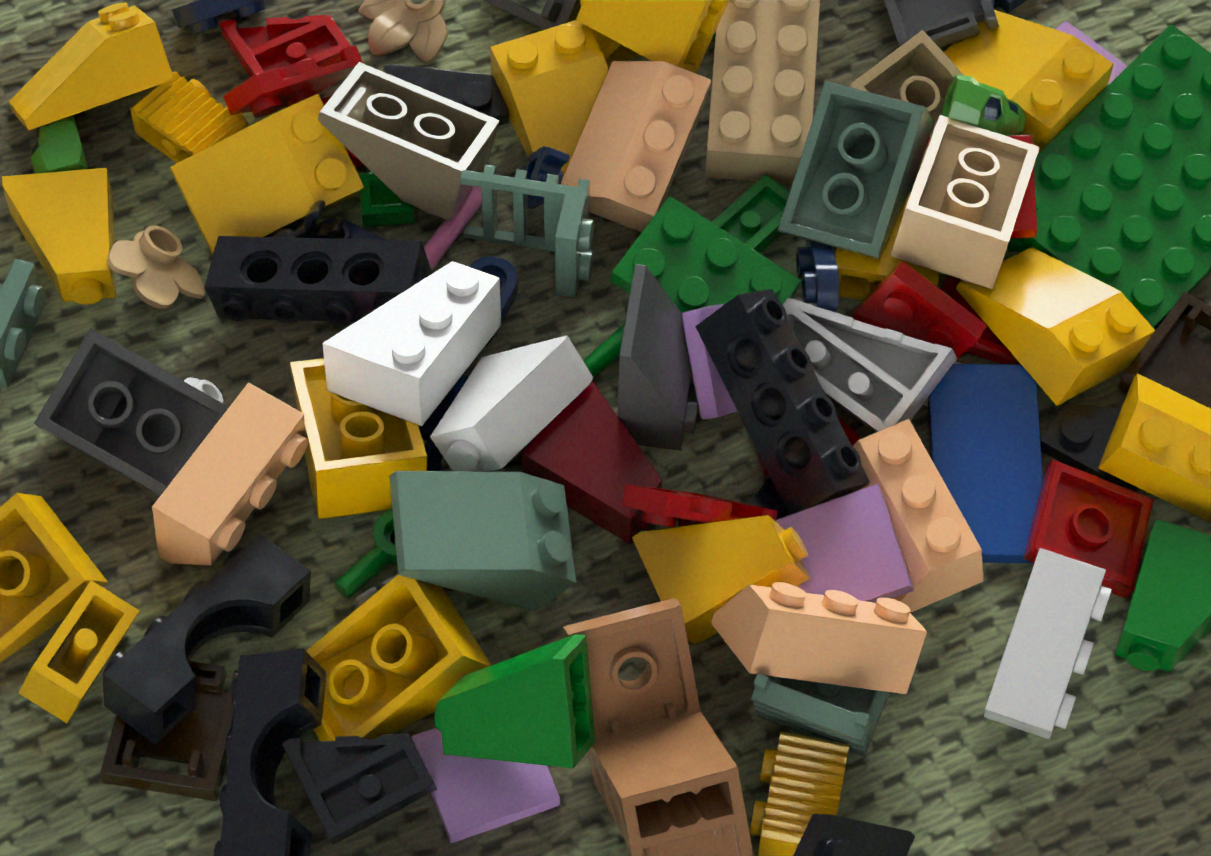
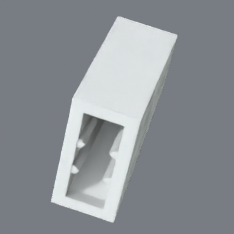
M567 335L481 357L430 437L452 471L491 472L502 469L590 385L593 376Z

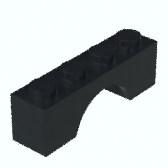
M261 534L245 548H236L228 555L218 572L206 582L200 581L196 583L186 594L183 603L167 617L160 616L155 619L138 643L127 652L121 651L108 662L103 672L104 706L156 745L195 709V675L188 664L194 653L211 639L228 633L251 632L273 637L309 602L311 570Z
M305 649L240 656L238 677L233 680L231 686L234 716L232 731H229L226 737V754L229 760L227 783L220 792V808L223 814L221 840H218L215 845L214 856H310L312 833L288 811L279 809L274 796L276 771L282 757L286 753L282 742L287 739L300 738L310 730L322 725L326 671Z

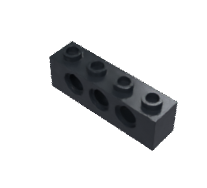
M218 236L204 287L217 316L233 321L266 319L279 320L286 323H293L299 320L346 324L348 322H357L430 276L432 270L422 241Z
M772 289L738 294L695 326L789 515L853 493L870 483L861 465V458L858 452L851 445L836 416L834 404L826 396L812 369L809 355L801 347L787 319L786 310L776 298Z

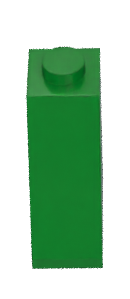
M1155 519L1145 547L1115 655L1126 658L1130 665L1140 670L1156 671L1162 669L1170 672L1211 629V535Z
M574 634L462 676L438 701L435 710V725L442 735L444 755L574 769L596 742L586 635Z

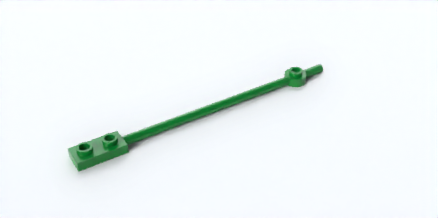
M765 174L714 219L712 223L758 253H761L783 234L778 231L790 192ZM625 323L583 360L593 379L620 356ZM392 509L380 515L374 524V547L334 582L335 588L343 597L349 599L387 564L397 566L396 545L392 543L395 539Z

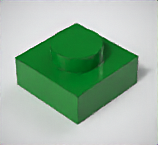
M373 172L359 173V178L364 186L360 191L363 227L414 223L413 205L402 201Z

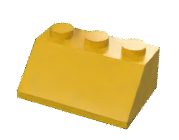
M1137 373L1132 380L1098 469L1211 522V409Z

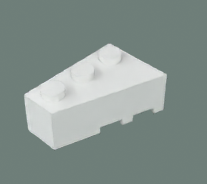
M452 261L323 343L327 391L423 426L501 326L500 278Z
M790 298L783 304L787 313V319L801 347L809 355L812 369L826 396L875 432H879L907 419L911 421L957 359L952 348L936 343L934 345L905 336L903 333L876 327L854 320L852 317Z
M1039 548L985 708V718L1049 740L1054 726L1066 729L1076 696L1065 692L1072 672L1084 675L1094 642L1083 638L1090 618L1101 622L1112 590L1101 586L1106 569Z

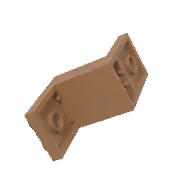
M676 598L563 626L565 638L574 634L586 635L596 739L595 744L588 751L595 786L626 841L628 855L754 856L738 767L700 710L683 611L679 601ZM641 657L646 660V669L639 678L632 681H624L618 678L619 668L627 659Z

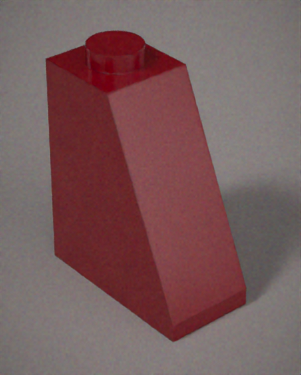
M591 381L590 385L542 429L522 452V473L564 485L567 507L628 544H631L633 536L640 533L641 530H653L656 524L642 521L644 511L622 506L625 484L662 488V478L597 386Z

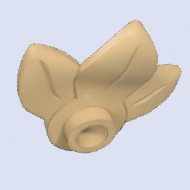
M364 0L358 11L364 18L373 21L368 33L371 54L373 56H384L409 44L421 61L425 63L432 62L442 50L447 39L448 29L441 16L446 0H425L421 4L412 3L413 0Z
M149 226L145 231L138 232L132 241H117L108 253L107 263L109 268L116 273L133 278L132 285L137 296L155 309L170 308L179 292L202 299L205 295V287L197 270L181 259L182 244L180 240L166 228Z

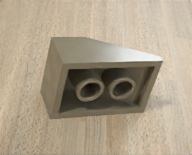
M358 62L319 112L318 121L402 201L420 208L427 214L439 216L449 221L452 220L473 186L461 184L462 170L484 172L500 120L361 62Z

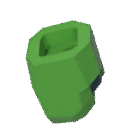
M956 75L949 85L941 114L942 116L1004 136L1020 135L1026 121V116L1019 104L1008 99L1002 90L980 83L972 76Z
M73 115L40 127L38 142L31 150V161L35 174L88 169Z

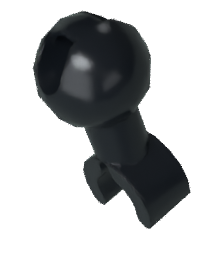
M319 200L310 207L302 225L298 228L285 226L275 231L271 237L335 239L340 233L344 220L339 218L332 224H315L325 207V202Z

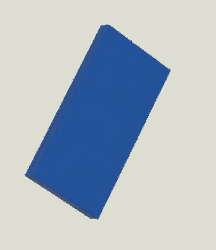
M953 364L929 395L930 457L982 549V562L1034 564L1023 559L1043 482L1037 382L1022 365Z

